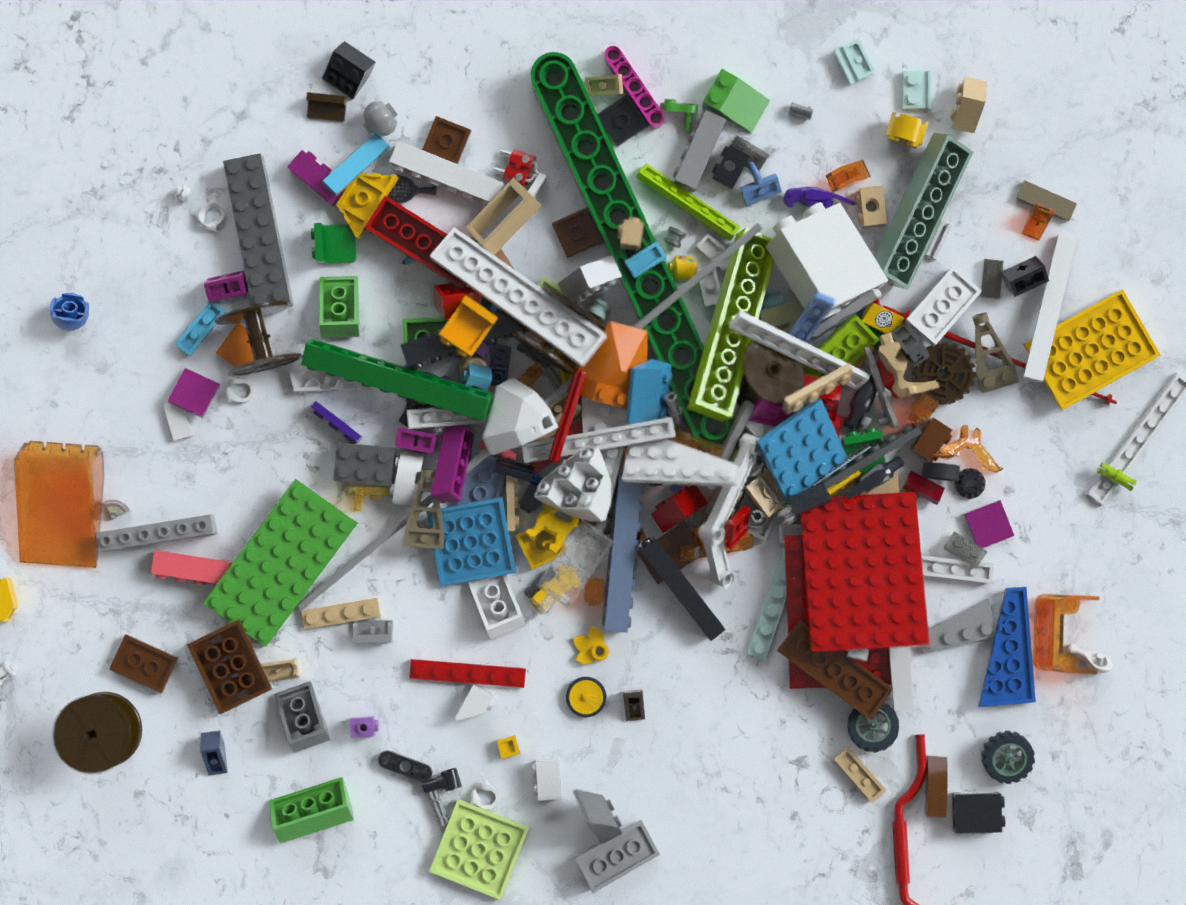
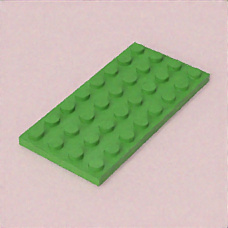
M295 478L203 601V604L230 623L240 619L246 634L267 647L358 523Z

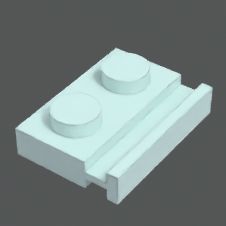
M859 38L833 51L850 85L876 73Z
M931 70L903 71L902 110H930Z

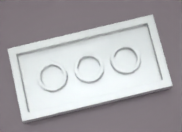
M953 266L905 322L934 347L982 290Z

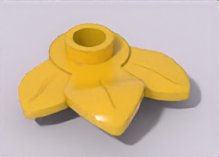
M590 627L588 636L580 635L573 639L576 648L580 651L576 660L582 664H590L594 660L603 661L609 655V649L604 643V635L596 627ZM597 648H601L603 650L602 655L596 654Z

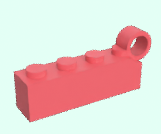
M154 550L151 574H156V578L167 579L168 576L175 577V581L186 582L187 579L194 580V584L205 585L206 582L213 583L214 587L232 562Z

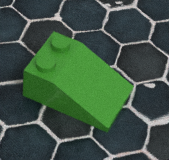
M721 68L704 98L702 106L752 134L770 100L740 78Z
M358 276L320 277L319 327L321 338L360 337Z

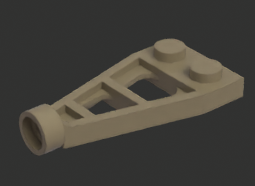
M987 312L972 316L975 325L976 375L981 392L985 393L1018 383L1019 379L1015 365L991 326ZM989 334L995 346L983 350L981 337ZM994 352L997 353L1002 360V366L987 370L985 368L986 355Z
M421 470V479L405 527L404 547L444 548L445 529L440 503L433 497L432 507H422L420 505L422 494L424 492L431 493L435 471ZM425 478H430L431 481L426 482ZM428 511L433 515L434 526L431 529L419 528L417 526V519L421 512Z

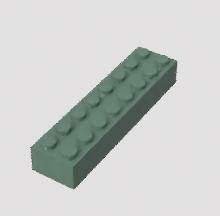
M933 133L874 258L887 277V282L894 287L909 289L973 155L972 150L948 134Z

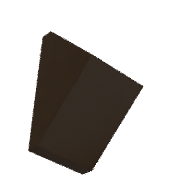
M642 689L623 691L626 721L645 719Z

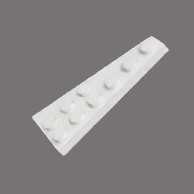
M668 439L628 446L622 480L634 483L737 487L740 468L738 465Z

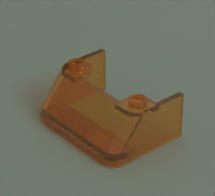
M1040 594L1035 599L1033 664L1037 669L1062 673L1097 674V670L1091 668H1078L1077 658L1073 654L1063 653L1064 614H1075L1079 610L1080 599L1099 600L1100 596Z

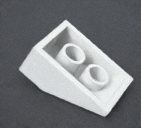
M507 575L468 582L490 640L526 626Z

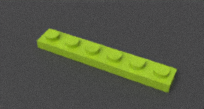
M647 163L638 172L636 178L643 184L648 185L657 191L658 194L663 195L673 204L679 206L729 241L733 239L740 229L739 225Z

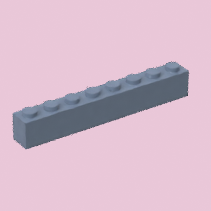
M618 476L614 492L601 629L604 631L627 633L628 628L631 627L629 610L633 608L631 590L635 588L633 571H636L637 559L634 558L635 551H638L639 540H636L637 532H640L641 522L638 521V517L643 507L642 502H640V496L644 493V483L624 482L621 476Z

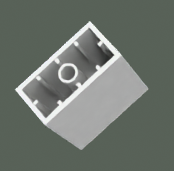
M817 203L802 214L803 220L796 222L793 216H789L773 226L776 235L766 245V248L804 310L817 292L835 298V304L824 318L826 319L840 312L872 289H880L888 281L841 203L825 209L822 203Z

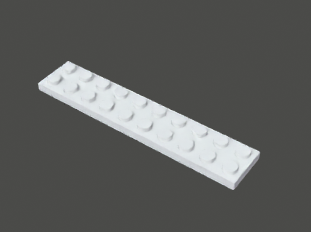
M456 228L450 231L430 255L431 260L582 367L607 338L605 333Z

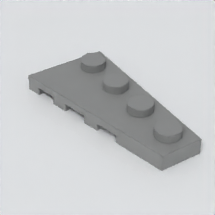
M989 599L930 628V645L921 647L922 654L993 638L996 626Z

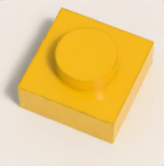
M516 735L497 740L501 759L520 754Z

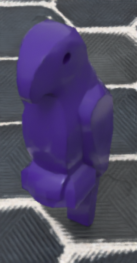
M817 187L790 188L786 190L783 197L784 204L790 208H793L794 204L799 202L809 208L817 203H822L825 209L833 204L831 199L852 206L856 205V202Z

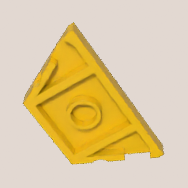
M361 173L347 186L337 202V207L359 240L366 231L364 227L383 197L389 195L399 179L397 175Z

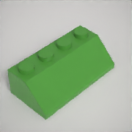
M343 777L269 800L273 831L280 843L354 820L352 805Z

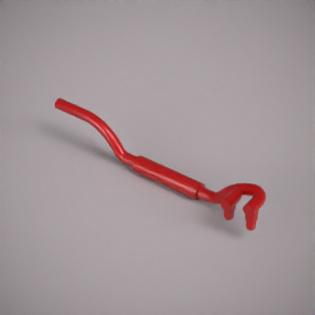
M925 734L915 735L917 773L910 788L897 799L894 806L895 821H892L895 878L899 888L900 901L903 905H919L908 895L910 870L907 821L904 820V806L915 797L925 780L927 769Z

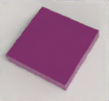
M185 368L168 399V403L203 418L220 387V383Z
M1001 500L964 514L978 550L1015 536Z

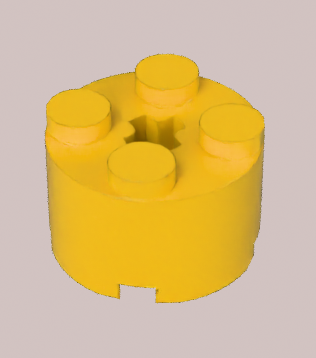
M892 112L885 133L888 136L887 141L897 144L899 141L906 142L905 146L914 149L922 146L929 123L925 122L923 125L921 124V119L905 114H900L899 117H896V113Z

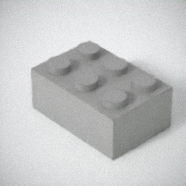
M613 255L579 267L557 284L563 296L579 304L588 297L592 299L601 295L609 287L617 284L616 280L622 276Z

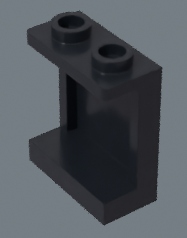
M952 792L953 832L956 834L1003 833L1002 827H1005V816H1002V808L1005 807L1004 796L1000 792L963 794Z

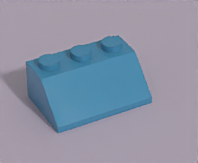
M650 359L631 368L626 423L636 424L667 417L665 396L670 393L671 364Z

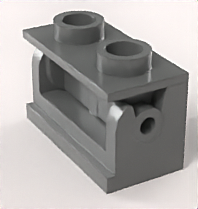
M906 322L889 332L892 334L893 339L899 342L900 349L914 367L930 357L923 342Z

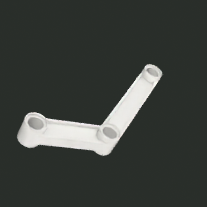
M744 434L739 442L740 450L734 461V464L740 468L737 487L723 486L708 521L703 523L699 529V537L703 539L710 568L709 580L725 589L732 586L735 577L730 572L724 546V527L756 457L762 454L756 442L759 438L750 434Z

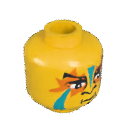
M674 256L672 262L668 263V269L674 280H689L697 273V263L691 256Z

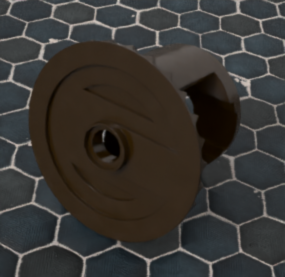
M756 340L747 347L743 353L742 368L744 373L736 398V403L739 406H742L745 400L755 404L759 397L766 399L767 402L783 404L784 398L802 389L804 372L801 362ZM771 367L776 369V375L771 373Z

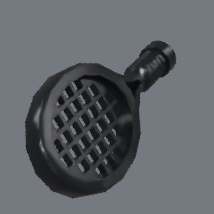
M397 175L400 181L397 180L396 185H394L396 189L392 188V192H390L392 196L388 195L387 197L398 204L406 203L419 193L436 196L437 187H418L412 179L403 175Z

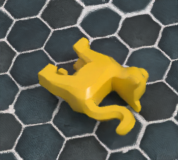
M543 502V510L537 516L534 528L532 530L528 529L525 534L532 540H535L543 531L550 535L548 541L543 542L542 547L557 554L564 545L566 537L577 526L579 518L571 516V521L565 522L554 516L558 511L557 509Z

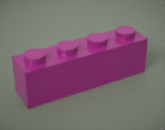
M465 424L449 426L444 429L433 486L431 487V495L441 504L461 501L474 433Z

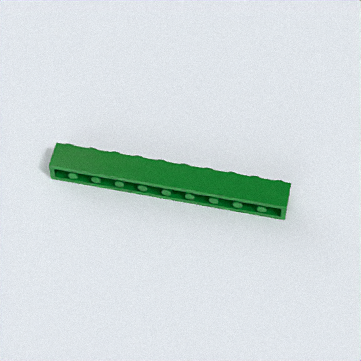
M310 339L305 343L301 365L306 366L309 370L323 371L328 376H339L348 382H359L364 387H375L384 393H395L400 398H411L420 404L434 405L436 409H447L456 415L470 416L475 421L484 420L489 414L493 393L316 339Z

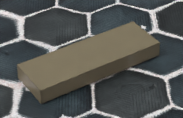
M1026 180L1023 181L1016 197L1020 201L1066 221H1070L1077 203Z

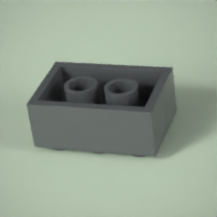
M337 442L333 481L391 487V484L394 482L397 449Z

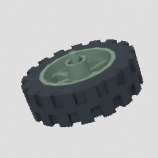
M882 704L876 712L874 720H869L866 717L869 724L859 723L864 715L853 708L848 718L847 727L852 742L858 748L866 752L877 753L893 745L898 737L899 719L889 704ZM879 713L883 715L886 720L877 722ZM888 723L887 732L878 726ZM859 727H868L869 729L862 735ZM870 731L873 732L874 740L865 738ZM876 731L883 733L884 736L877 740Z
M1007 730L1004 733H996L994 737L991 736L989 741L985 742L984 750L981 752V761L985 770L992 779H996L999 783L1011 784V782H1020V779H1025L1028 776V772H1031L1033 769L1032 765L1035 764V752L1031 744L1023 735L1021 736L1015 731L1012 733ZM1010 745L1016 746V748L1010 752ZM1021 750V757L1014 756ZM997 752L1000 753L1002 756L995 758ZM1003 761L1000 768L996 766L995 763ZM1015 761H1019V763L1016 766H1014ZM1007 765H1011L1012 767L1010 769H1005Z

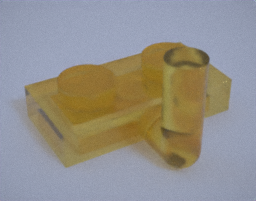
M389 487L345 488V496H353L355 512L361 511V499H364V496H370V499H381V496L389 495Z

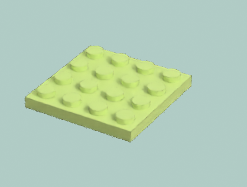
M457 799L429 872L501 900L528 833L529 826Z

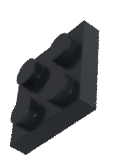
M628 94L597 114L603 128L617 148L649 127V124Z

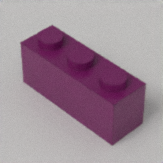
M301 150L287 166L288 169L329 204L334 206L346 188L335 196L322 184L323 180L331 174L332 170L324 163L320 165L316 162L317 157L310 151L306 153Z

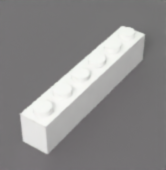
M401 141L397 142L389 161L396 171L402 173L404 170L411 173L410 176L421 180V177L428 179V183L437 187L439 184L446 187L445 190L454 194L460 192L464 194V198L474 201V199L480 200L484 206H487L505 187L503 182Z

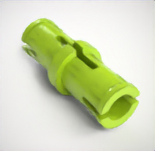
M1105 462L1099 465L1102 468L1097 469V473L1111 479V482L1114 484H1120L1129 491H1132L1134 488L1132 485L1137 483V480L1123 474L1122 470H1116Z

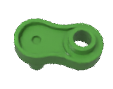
M664 99V102H660L661 111L685 112L683 131H691L692 113H698V104L676 103V99Z

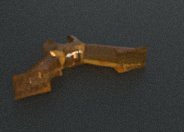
M963 425L960 428L959 439L933 454L934 457L949 460L954 456H959V452L966 448L975 453L978 457V462L983 464V470L996 473L1003 470L981 444V430L975 428L973 439H971L968 435V425Z

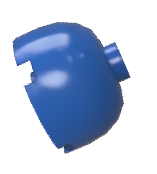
M63 293L62 297L57 299L55 297L50 303L51 319L60 329L66 331L80 329L88 320L89 303H86L81 295Z

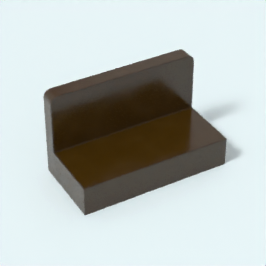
M307 92L308 119L335 122L345 121L347 106L345 96Z

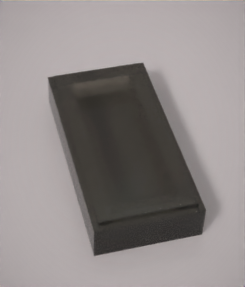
M984 259L981 298L1000 299L1001 272L1003 271L1004 261Z

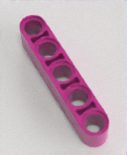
M617 46L608 47L605 51L606 64L614 75L619 74L618 71L621 68H626L629 71L628 75L622 76L624 91L634 102L649 124V127L652 129L661 128L664 123L663 112L622 51ZM614 52L618 55V58L610 60L608 55ZM631 84H637L639 86V90L633 92L629 89V86ZM646 99L650 102V105L642 107L640 101ZM653 115H657L661 121L653 123L650 118Z

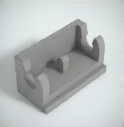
M393 620L354 621L353 643L393 642Z

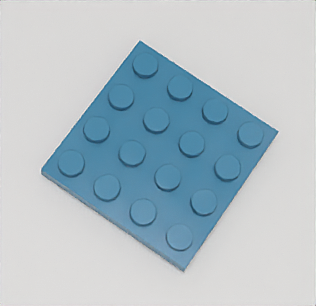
M819 398L800 409L756 441L779 491L787 503H789L788 497L809 489L815 481L828 474L830 470L842 464L848 458L823 402Z
M502 497L441 507L445 529L444 548L433 549L440 586L517 572ZM426 511L429 529L434 526L433 515Z

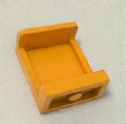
M465 296L447 324L440 331V341L448 347L450 345L456 347V352L462 357L466 358L469 356L471 358L498 317Z

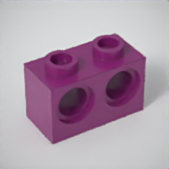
M243 270L207 278L204 282V288L208 302L246 294L248 284Z
M398 428L395 446L435 454L438 435Z

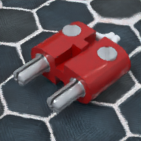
M501 149L500 155L509 158V165L506 166L505 170L495 167L493 173L503 176L504 181L510 182L515 178L523 187H526L528 182L533 181L540 174L537 171L536 156L516 149L512 152ZM534 169L536 174L531 177L530 173Z

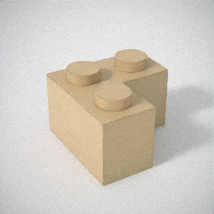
M965 76L963 82L958 84L956 91L958 95L955 102L957 108L952 109L950 120H953L952 128L975 133L986 102L987 81Z

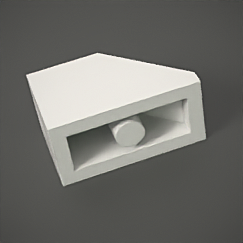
M474 684L458 711L455 720L459 721L484 714L486 709L490 711L495 703V700L492 699L494 695Z

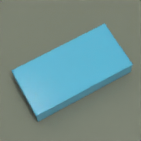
M656 241L624 261L635 279L667 259V256Z

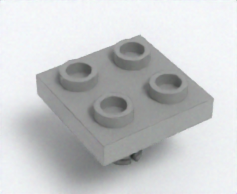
M745 492L737 512L743 506L750 508L749 525L746 527L748 529L747 534L766 542L779 509L770 517L765 518L762 511L759 510L748 493Z

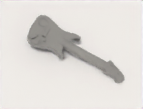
M865 347L863 351L870 367L884 415L883 418L878 419V423L880 426L887 424L891 428H896L899 426L890 404L888 393L885 391L874 356L870 348Z

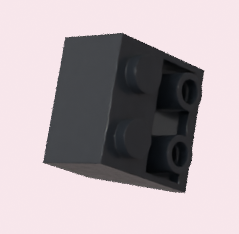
M344 41L333 50L322 79L351 99H354L369 78L376 62Z

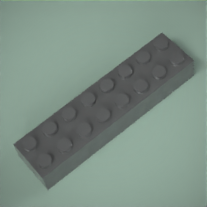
M259 153L225 160L223 165L251 304L253 306L269 302L288 301L289 306H293L264 157Z

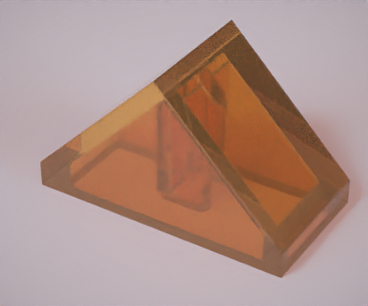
M1036 203L1030 210L1022 234L1040 240L1055 210Z

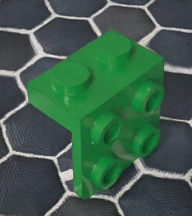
M314 223V228H311V239L315 240V247H312V258L318 264L351 263L356 261L355 235L348 224L323 225L322 223Z
M876 428L866 429L865 434L858 435L857 431L846 433V437L841 438L843 449L848 456L864 444L870 446L871 444L881 442L883 434L882 430L877 431ZM883 456L859 470L860 473L869 472L882 461L885 462V457Z

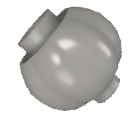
M382 101L371 102L364 110L365 124L363 126L369 134L373 132L378 136H388L396 129L397 120L395 117L398 114L390 103L385 105Z

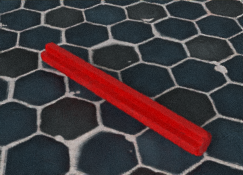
M575 370L548 460L554 463L560 460L586 372L582 370Z

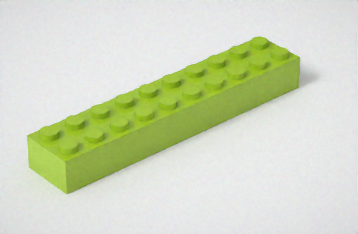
M745 227L743 230L738 232L736 234L734 242L737 241L750 229ZM760 233L752 237L729 258L687 407L690 410L721 422L732 416L744 373L742 368L743 353L753 340L729 328V322L739 311L756 319L759 318L774 264V259L766 248V245L772 238Z

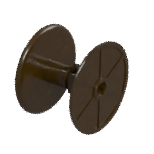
M542 286V290L600 331L606 328L598 319L570 299L546 286ZM511 332V335L532 352L560 370L574 376L575 370L555 355L558 349L548 342L540 345L519 332Z
M288 301L253 305L223 314L214 319V322L218 325L244 322L249 338L247 343H250L254 358L252 362L229 370L228 376L262 372L296 362L303 358V355L300 353L276 356L272 354L269 342L271 336L267 334L263 317L285 310L289 306Z
M96 692L71 701L58 714L53 727V743L61 760L70 768L87 774L101 773L127 761L137 750L142 738V721L136 707L127 698L113 692Z

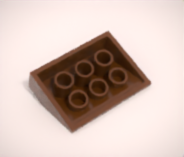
M240 619L187 644L219 714H223L273 689Z

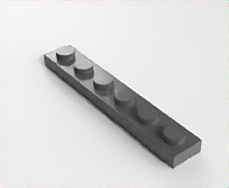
M914 423L903 425L900 428L901 430L888 434L879 443L871 444V448L816 484V486L824 483L827 489L920 435L919 427Z

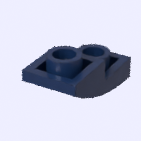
M492 344L489 368L492 370L490 385L497 386L508 380L511 355L510 346Z

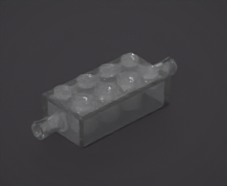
M609 517L604 523H602L603 521H597L594 526L582 519L538 581L536 586L547 594L537 607L541 611L547 605L543 611L544 614L549 613L556 601L568 608L614 543L613 540L603 534L611 522Z

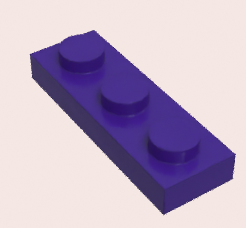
M315 401L311 406L314 409L313 414L321 420L325 417L330 421L328 425L335 431H338V429L345 433L343 437L351 443L353 441L359 443L363 436L319 402Z

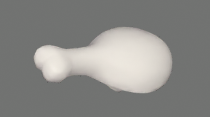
M1069 644L1067 652L1082 658L1094 671L1107 673L1113 669L1112 661L1103 653L1083 651L1074 644Z

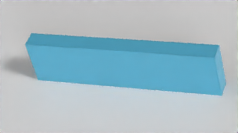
M374 134L328 175L322 184L337 196L385 153L390 145L380 136Z

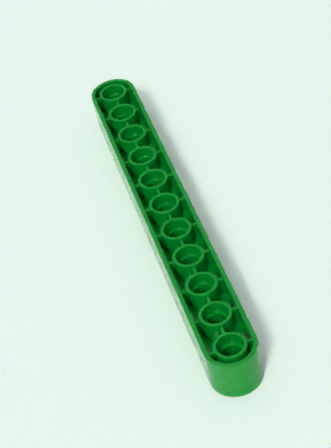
M559 52L545 53L534 62L531 69L533 92L609 256L613 255L622 276L619 279L638 321H640L677 290V286L665 260L635 279L626 267L624 261L629 258L626 256V249L620 248L621 239H618L619 225L613 224L609 218L613 211L620 210L624 212L626 220L629 217L638 218L640 222L644 223L640 243L641 250H644L656 241L573 61L565 54ZM552 72H557L562 76V81L560 84L553 86L547 83L546 77ZM566 107L577 109L578 116L574 120L563 118L562 111ZM583 141H589L593 144L594 151L589 155H583L578 151V145ZM606 176L610 180L609 187L604 190L597 189L593 184L595 178ZM648 279L654 280L658 285L657 292L651 295L644 293L641 288L642 283ZM680 297L642 329L647 330V340L656 360L672 365V378L669 388L671 392L677 394L679 405L683 411V419L693 440L697 445L705 449L718 450L722 448L736 419V415L733 410L731 418L721 422V432L712 435L706 430V422L712 418L687 408L691 397L689 390L695 382L704 345L683 299ZM663 314L670 315L674 320L673 327L667 330L660 328L657 323L658 317ZM678 349L687 350L690 355L689 362L683 365L676 363L673 357L674 352Z

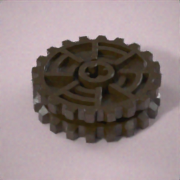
M938 342L934 347H926L930 357L915 366L914 370H911V374L915 375V379L912 382L919 383L935 380L939 388L923 393L922 398H930L931 403L938 401L939 405L946 404V401L948 404L955 403V399L957 401L963 399V394H969V387L974 386L975 383L972 378L976 376V372H973V368L976 366L975 363L970 362L972 356L965 354L966 349H958V344L955 343L949 345V342H944L940 345ZM946 369L945 373L948 374V376L942 378V374L940 373V371Z

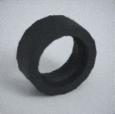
M924 462L922 478L959 481L960 466L947 463Z

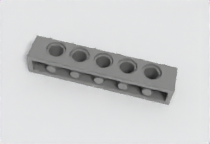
M209 514L97 532L96 538L98 551L105 552L217 534L215 516Z

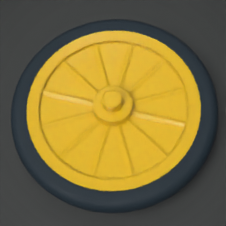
M592 677L577 678L569 685L566 692V702L569 709L580 717L597 715L606 703L607 696L604 686Z

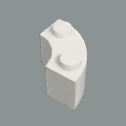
M402 450L400 457H396L395 484H391L390 495H393V503L407 506L413 505L421 479V470H423L424 453Z

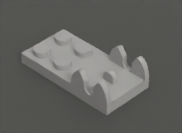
M642 820L622 830L621 835L603 844L597 843L591 846L589 850L573 857L592 893L660 855Z

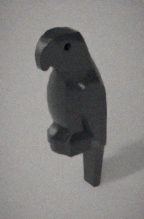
M872 374L869 380L855 392L849 403L850 414L847 415L843 424L848 429L856 428L862 416L867 414L872 407L877 393Z
M896 456L889 462L885 463L882 461L859 479V484L846 493L845 496L850 500L863 491L869 493L871 490L883 485L893 478L896 470L904 466L901 457Z

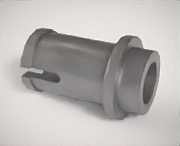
M792 102L788 114L805 118L804 120L806 121V119H811L814 109H811V106L805 107Z

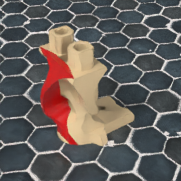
M891 333L880 336L881 346L878 349L877 367L883 385L891 392L893 400L911 397L939 388L935 380L919 383L906 382L903 375L907 367V358L900 349L899 342H893Z

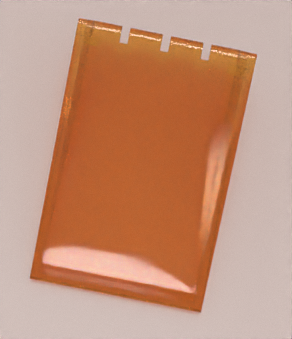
M29 441V444L24 442L14 458L19 561L23 563L96 568L98 561L96 533L100 532L104 488L103 451H101L98 445H85L84 450H82V444L66 443L65 449H63V443L46 442V447H44L43 441Z

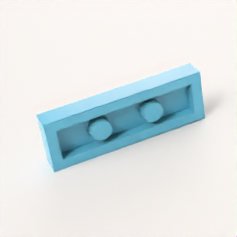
M214 301L209 302L177 340L175 345L189 356H192L217 324L214 322V319L227 312Z

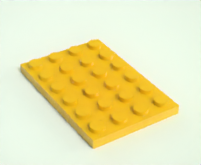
M1123 289L1056 325L1043 381L1061 411L1161 356ZM1032 339L1023 344L1028 354Z

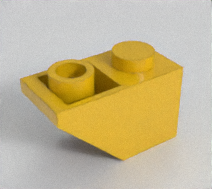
M9 577L0 579V621L5 623L10 621L18 607L13 582Z

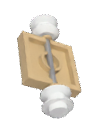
M756 457L748 475L755 477L743 488L759 510L762 511L765 518L770 517L779 509L777 517L782 516L784 518L782 523H793L797 516L791 510V505H785L786 501H784L768 466L762 471L763 464L758 465V457Z

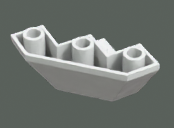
M510 378L496 386L482 439L489 454L494 455L533 441L551 432L558 426L551 410L537 392L515 378Z
M582 447L541 480L534 497L569 516L587 521H604L611 504V480L600 449L598 447Z

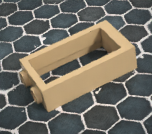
M513 178L466 226V229L470 232L469 237L495 255L542 205ZM520 195L523 200L484 240L481 236L483 232Z

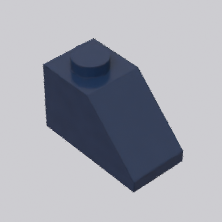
M210 731L201 733L200 752L208 775L228 773L225 745L221 732Z

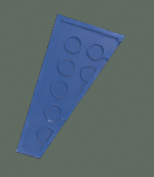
M1027 587L1005 588L978 707L1036 702Z

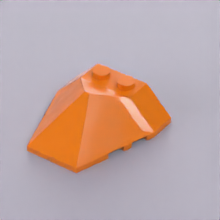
M610 321L603 330L607 338L583 367L578 366L576 369L586 372L580 395L592 401L627 409L631 368L648 361L647 330Z

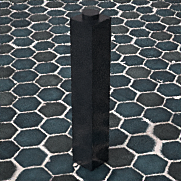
M649 537L641 543L640 551L710 641L714 640L726 630L656 538L653 537L651 539Z

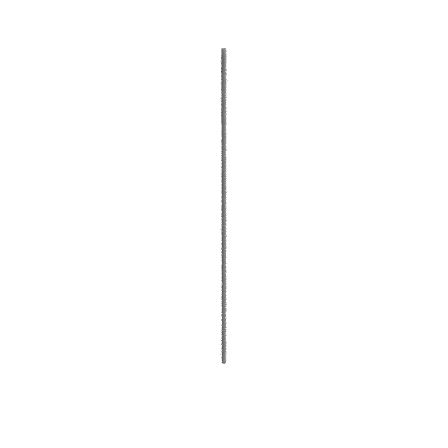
M758 223L633 327L644 328L763 228ZM573 376L543 400L547 406L551 405L569 390ZM487 448L468 463L466 474L490 455ZM431 494L420 502V505L422 507L429 506L433 502V496ZM410 511L298 603L297 606L301 610L306 608L405 526Z

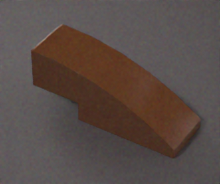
M927 755L924 814L931 817L946 818L947 757Z

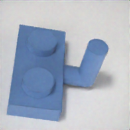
M754 162L747 164L755 182L740 187L746 206L782 192L776 174L761 178V174Z

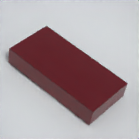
M913 471L909 472L903 486L908 491L916 492V495L935 505H938L945 489L927 478H922L921 475Z

